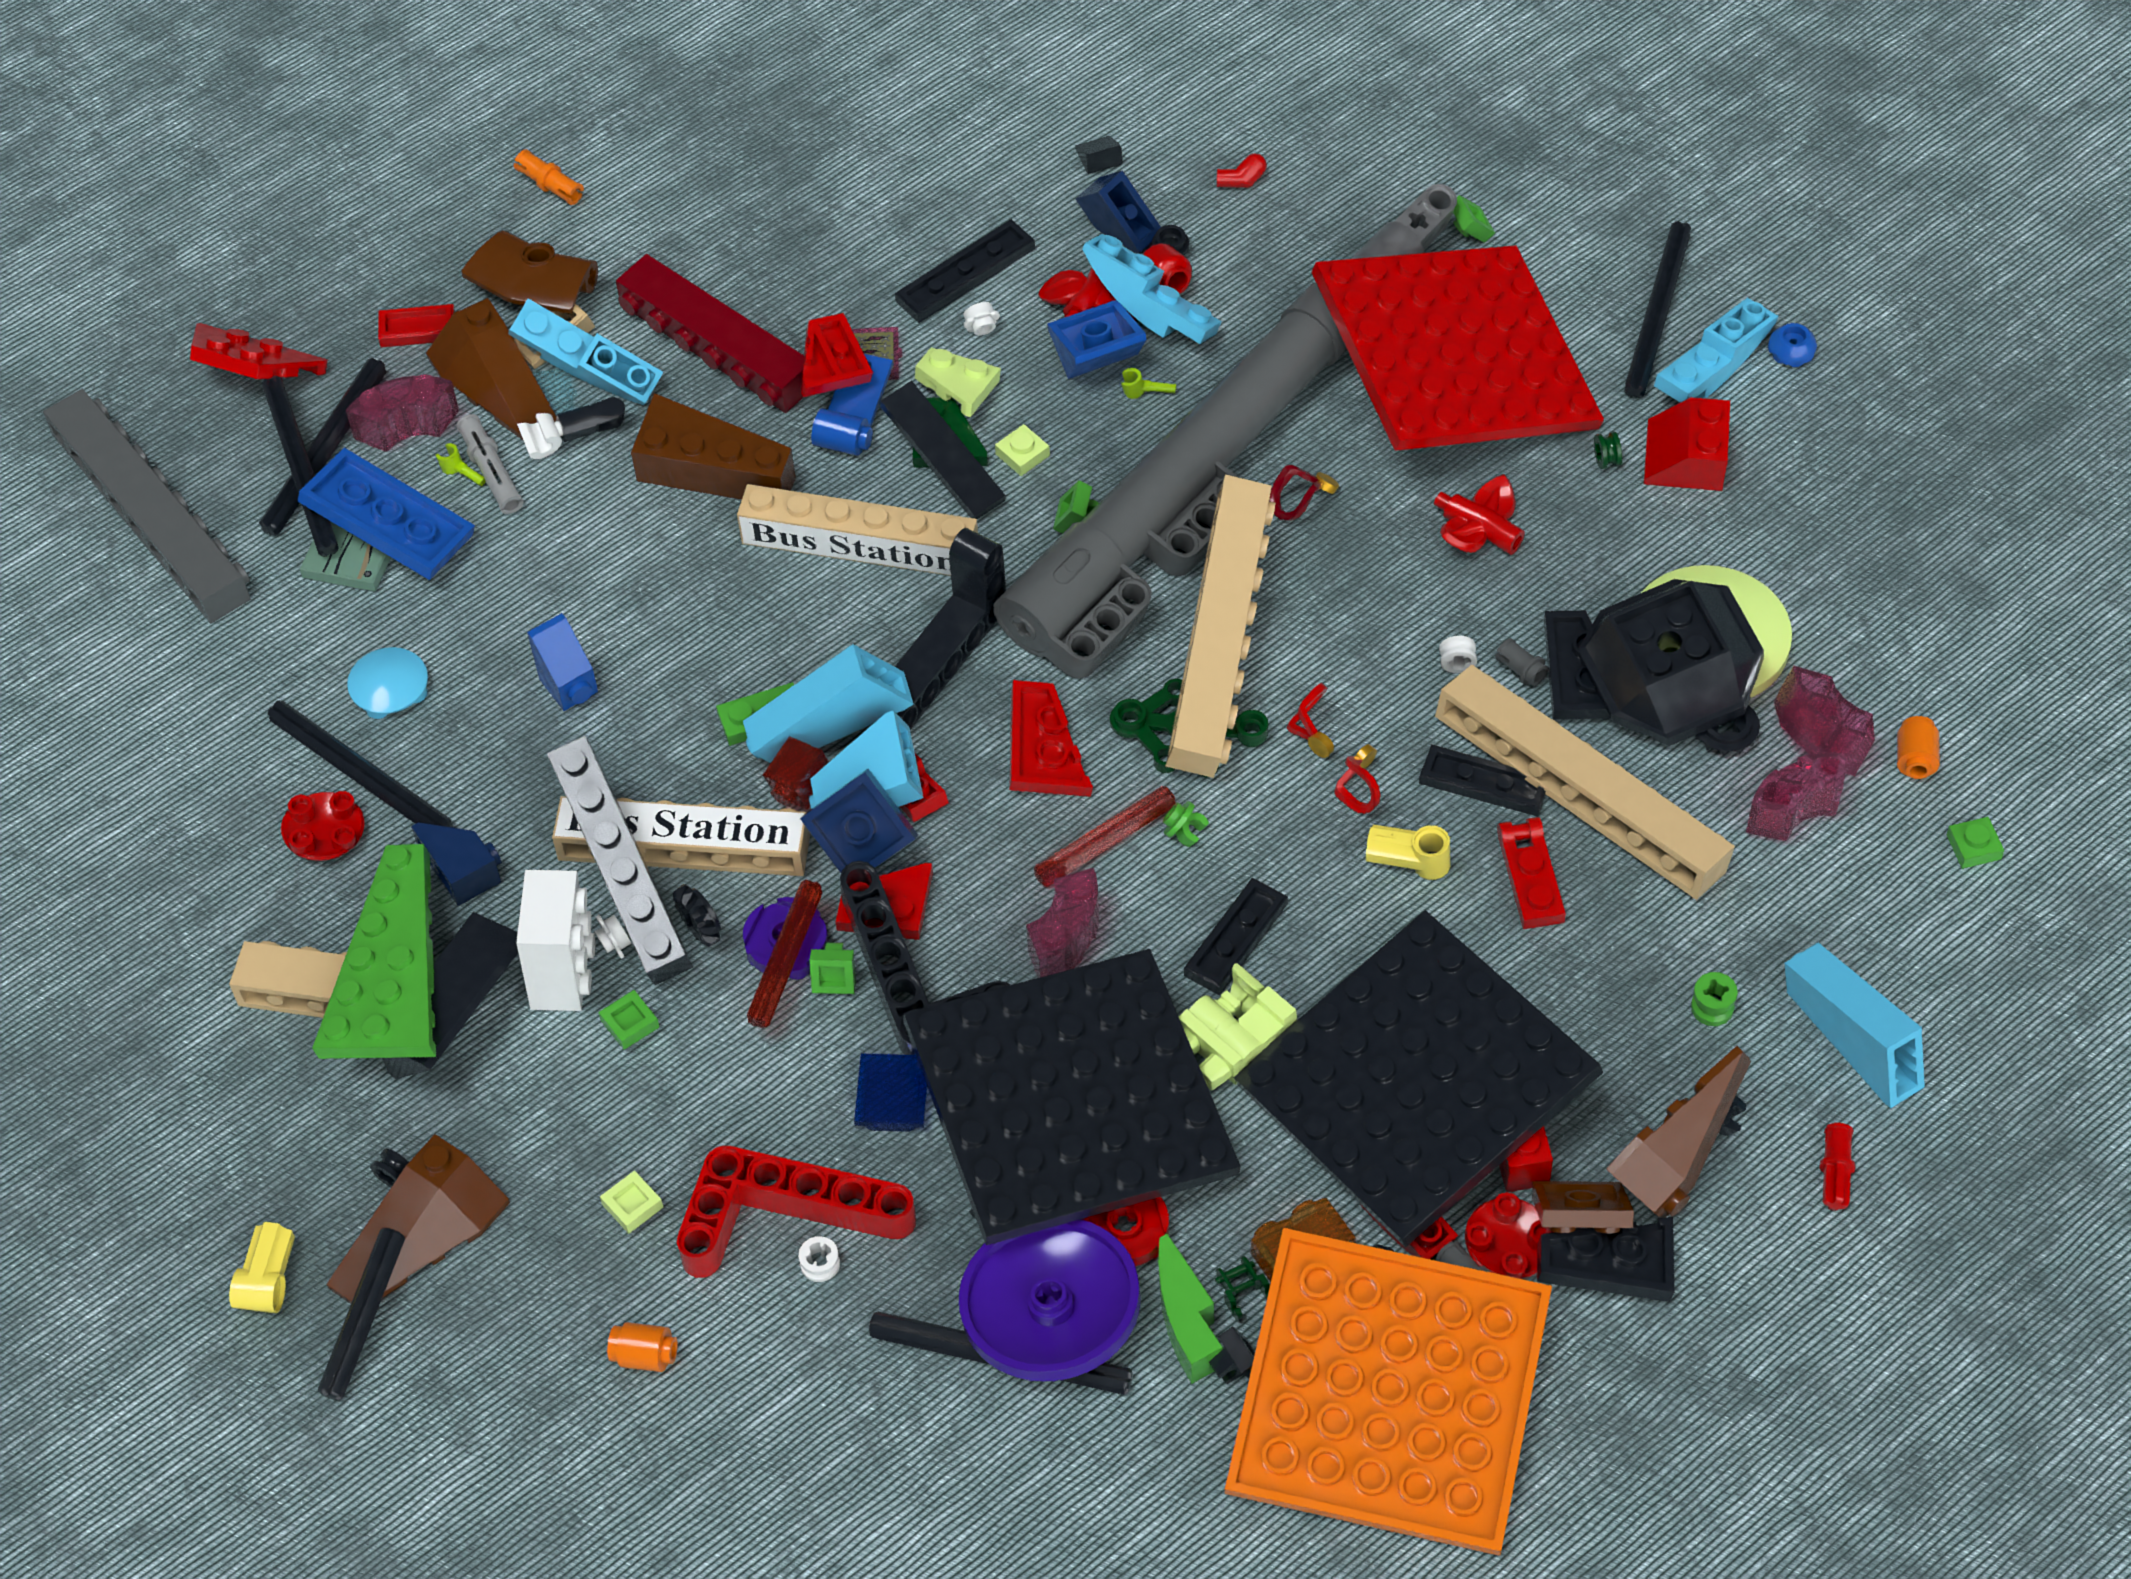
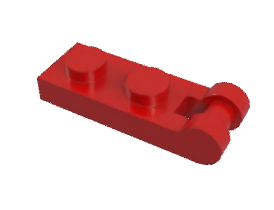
M1540 817L1528 818L1526 823L1512 825L1511 821L1498 823V839L1523 929L1565 923L1566 913L1546 846ZM1529 840L1530 847L1517 849L1515 841Z

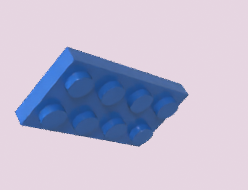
M343 448L299 491L298 496L299 503L428 580L473 536L475 528L474 524L346 448Z

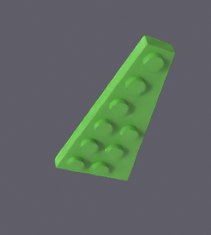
M424 844L385 846L312 1047L319 1059L436 1057V1045L432 1038V1028L435 1027V1014L432 1011L431 995L434 993L433 942L429 937V925H432V912L428 907V894L431 892L430 854Z

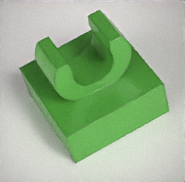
M1078 480L1060 498L1053 526L1054 530L1063 534L1073 523L1081 522L1099 504L1097 501L1090 499L1092 486Z
M826 942L825 950L811 949L810 974L812 993H855L854 950H843V943Z

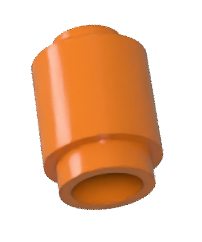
M1912 716L1903 721L1897 732V767L1906 776L1914 779H1923L1934 774L1940 766L1939 730L1930 718Z
M625 1322L623 1326H613L607 1345L609 1361L617 1362L619 1367L664 1372L668 1364H673L678 1350L677 1338L672 1337L669 1327Z

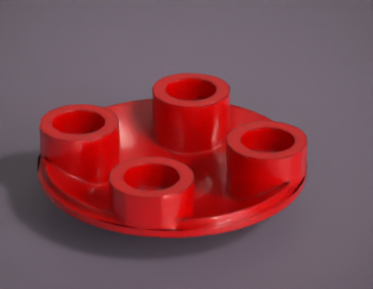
M349 792L300 794L294 796L288 802V810L281 823V834L284 843L294 854L308 860H330L346 854L357 845L364 832V816L359 806L355 803L354 797Z
M1506 1192L1499 1194L1495 1199L1483 1203L1471 1214L1465 1228V1244L1470 1257L1479 1266H1485L1491 1273L1525 1279L1537 1273V1243L1541 1234L1553 1233V1231L1549 1230L1548 1227H1542L1535 1206L1519 1199L1513 1193Z

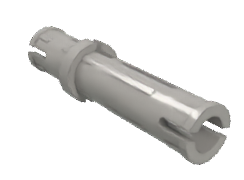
M469 414L462 417L457 422L456 427L468 447L467 455L469 459L479 467L487 485L499 504L501 512L511 514L518 511L523 506L524 501L497 454L498 445L493 438L488 437L477 415ZM479 443L482 445L487 455L484 456L478 446ZM494 472L497 473L499 479L501 480V485L498 484L493 474Z

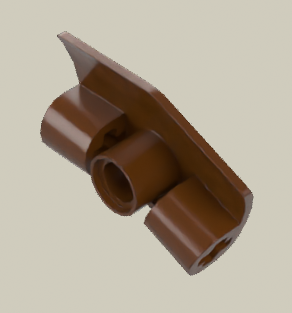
M502 230L486 241L463 267L462 277L507 302L524 305L527 299H530L547 310L571 314L573 313L579 292L590 294L594 291L598 279V264L595 260L557 254L550 244L542 242L530 244L516 235Z

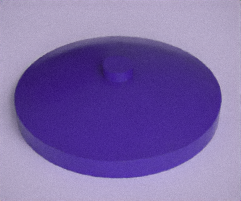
M1082 1219L990 1245L984 1243L966 1267L959 1289V1311L964 1331L976 1352L999 1371L1020 1379L1042 1382L1073 1378L1087 1373L1109 1360L1119 1351L1131 1335L1138 1319L1141 1304L1138 1274L1126 1248L1105 1229Z

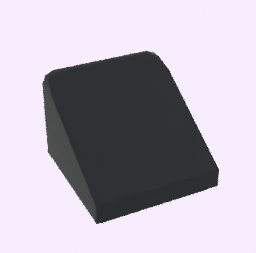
M1111 136L1075 145L1077 154L1087 174L1122 165V148Z

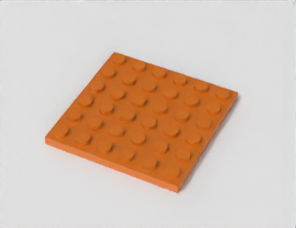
M1283 1228L1225 1485V1494L1500 1556L1552 1286Z

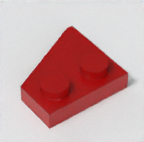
M844 313L808 321L801 385L803 397L871 381L873 371Z
M923 863L879 876L903 938L920 939L933 876L932 863ZM857 882L849 888L859 892L868 889L869 885ZM841 897L835 921L837 931L854 932ZM876 918L869 919L864 923L869 928H878L884 924L882 920Z

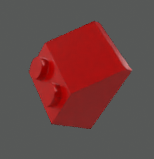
M1691 397L1649 418L1646 436L1644 485L1722 491L1728 462L1731 400Z

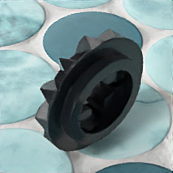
M1748 705L1744 715L1734 718L1732 731L1727 730L1719 734L1718 725L1695 735V738L1704 742L1706 750L1711 748L1720 750L1722 756L1729 751H1735L1740 755L1744 748L1754 745L1760 729L1759 718L1753 708ZM1734 719L1729 720L1720 725L1725 726L1727 723H1731Z
M685 884L677 888L673 892L675 908L680 913L681 919L685 922L688 930L693 933L696 940L701 941L702 944L708 947L719 942L721 926L714 910L705 897L697 889H691Z

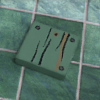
M331 522L339 546L338 551L335 554L323 557L318 554L313 539L300 567L302 578L376 592L391 557Z

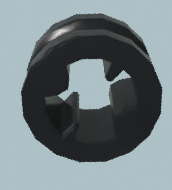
M385 1148L380 1154L382 1160L380 1162L374 1161L370 1168L380 1181L392 1187L409 1161L399 1153Z

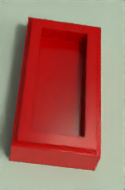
M454 304L379 310L378 340L380 347L433 343L455 313Z

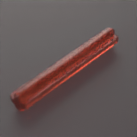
M1159 787L1034 867L1035 877L1043 887L1051 886L1169 811L1176 804L1175 796L1168 787Z
M806 879L798 887L747 1012L748 1023L752 1026L767 1028L771 1023L823 894L822 887L818 882Z

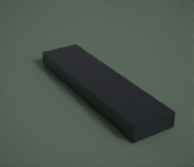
M1011 219L895 293L896 303L920 323L1035 249V240Z
M912 380L881 400L880 407L970 518L979 519L1005 501L1006 495Z

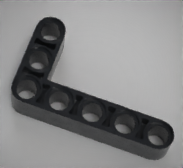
M968 528L962 529L956 535L949 551L953 595L895 665L896 668L904 672L914 703L909 708L896 714L909 726L910 730L997 622L994 614V603L1006 591L1002 545Z
M864 861L851 862L844 867L840 875L843 905L899 1048L906 1057L918 1061L911 1041L907 1036L908 1033L903 1022L904 1013L1002 988L1010 984L1003 981H994L929 1003L877 871L871 864ZM857 882L869 885L868 889L859 892L849 887ZM873 918L884 922L878 928H869L864 925L867 920ZM885 955H892L899 959L893 965H883L878 961ZM900 992H907L913 995V999L905 1003L897 1002L893 997Z

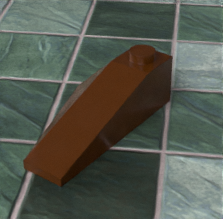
M489 298L455 312L428 349L426 355L444 384L451 389L457 388L467 396V400L476 407L478 405L482 406L493 414L495 421L523 440L517 424L538 423L536 414L540 413L551 414L554 422H556V415L513 337L508 334L507 326Z

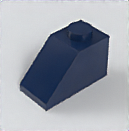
M1123 170L1099 177L1076 198V201L1095 229L1105 235L1117 238L1124 247L1136 254L1140 253L1152 242L1156 232L1161 228Z
M419 822L411 826L416 843L425 845L430 854V867L457 906L501 883L497 868L498 865L502 864L501 858L491 842L484 844L475 831Z

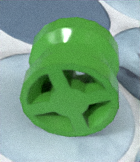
M1720 972L1706 973L1697 980L1694 986V996L1691 1001V1012L1699 1022L1708 1026H1720L1726 1024L1732 1018L1738 995L1734 980ZM1713 994L1720 996L1721 1000L1715 998Z

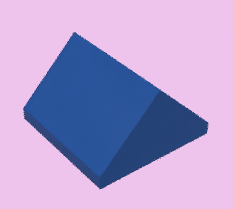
M1117 300L1047 324L1048 331L1068 379L1136 356L1147 340L1146 333Z

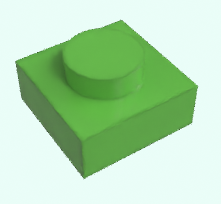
M1459 195L1453 211L1456 217L1453 221L1455 227L1465 237L1471 235L1485 243L1495 234L1481 207Z
M1989 817L1948 827L1946 835L1962 869L2002 860L2004 848Z
M635 990L598 1012L601 1022L623 1050L659 1028L657 1017Z

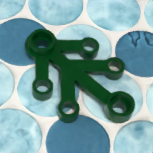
M1181 679L1168 680L1164 684L1163 689L1142 702L1136 699H1124L1113 708L1110 714L1112 730L1121 737L1136 738L1152 754L1154 767L1161 773H1171L1175 770L1174 768L1166 767V762L1159 760L1162 757L1168 756L1170 745H1164L1152 730L1167 731L1172 736L1176 710L1169 715L1156 714V712L1167 704L1177 707L1179 695H1172L1169 692L1173 690L1180 691ZM1244 711L1237 717L1233 729L1227 728L1226 737L1238 738L1247 747H1257L1268 737V719L1260 711ZM1129 719L1135 720L1134 722H1126ZM1248 731H1256L1257 733H1247V732H1248Z

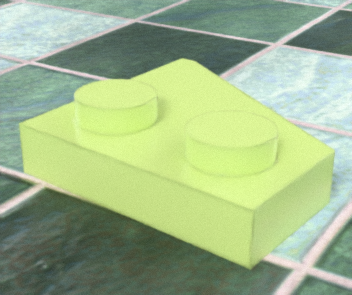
M931 347L917 363L915 379L924 386L932 388L945 401L950 400L951 397L961 403V413L971 417L999 383L1001 368L988 365L982 360L968 359L952 354L945 349Z

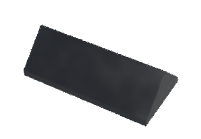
M472 912L433 964L434 993L431 995L432 1011L435 1014V1027L432 1028V1038L436 1045V1057L382 1058L388 1073L394 1079L432 1069L518 954L516 944L517 931Z

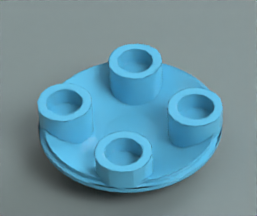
M382 648L366 654L356 662L348 676V692L354 703L363 710H366L369 717L381 719L390 713L404 710L414 703L423 701L427 696L428 673L424 662L415 653L403 648Z

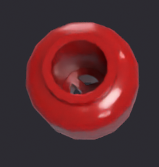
M1160 243L1151 246L1142 254L1149 257L1155 266L1164 271L1159 283L1160 285L1172 287L1179 294L1187 289L1192 277V266L1189 260L1168 244Z

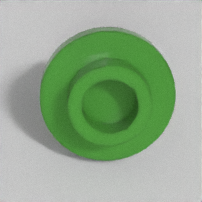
M1190 801L1183 805L1178 802L1174 804L1162 821L1167 825L1164 834L1170 838L1176 833L1179 842L1187 847H1191L1199 840L1196 835L1191 833L1189 824L1199 831L1209 824L1204 815L1197 812L1192 813L1195 805Z

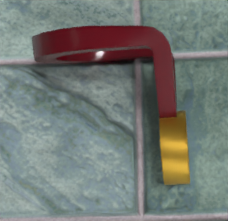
M1287 465L1276 478L1271 488L1269 501L1276 503L1274 510L1276 517L1281 520H1295L1306 511L1309 502L1318 490L1322 489L1334 494L1339 484L1324 473L1318 472L1314 476L1297 466ZM1294 475H1298L1313 483L1295 510L1285 512L1280 504L1281 492Z

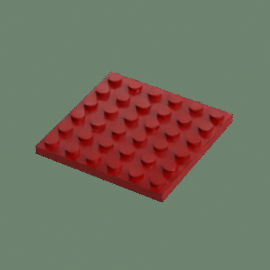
M1517 245L1320 261L1315 263L1311 273L1395 451L1597 430L1603 423L1604 418Z

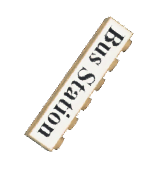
M749 484L746 486L737 513L742 544L951 576L949 551L956 535L964 528L978 533L977 519Z
M561 796L552 836L558 860L596 863L567 798ZM628 798L617 799L647 866L804 876L810 831L800 818L807 812H800L790 808L769 810L757 809L752 806H740L737 808L715 806L709 803L690 805L675 804L666 800L643 802Z

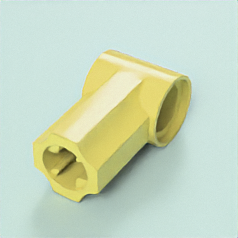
M1373 825L1370 827L1367 839L1366 862L1414 869L1420 877L1427 880H1436L1445 876L1450 869V837L1444 829L1438 826H1425L1417 831Z
M264 1222L262 1225L255 1226L244 1266L234 1272L231 1280L229 1301L232 1308L268 1313H278L280 1311L286 1290L284 1273L295 1239L292 1230L286 1229L278 1223Z

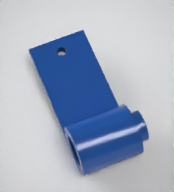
M864 354L873 371L871 381L835 390L829 409H820L815 417L811 434L813 446L859 456L863 450L869 449L873 436L871 426L894 365L893 360Z

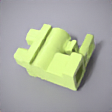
M1238 963L1232 967L1233 984L1230 993L1226 990L1218 1000H1213L1209 995H1205L1199 998L1189 1010L1186 1009L1179 1016L1194 1055L1198 1052L1205 1058L1199 1067L1211 1091L1228 1079L1236 1085L1233 1077L1297 1021L1296 1009L1269 986L1265 988Z

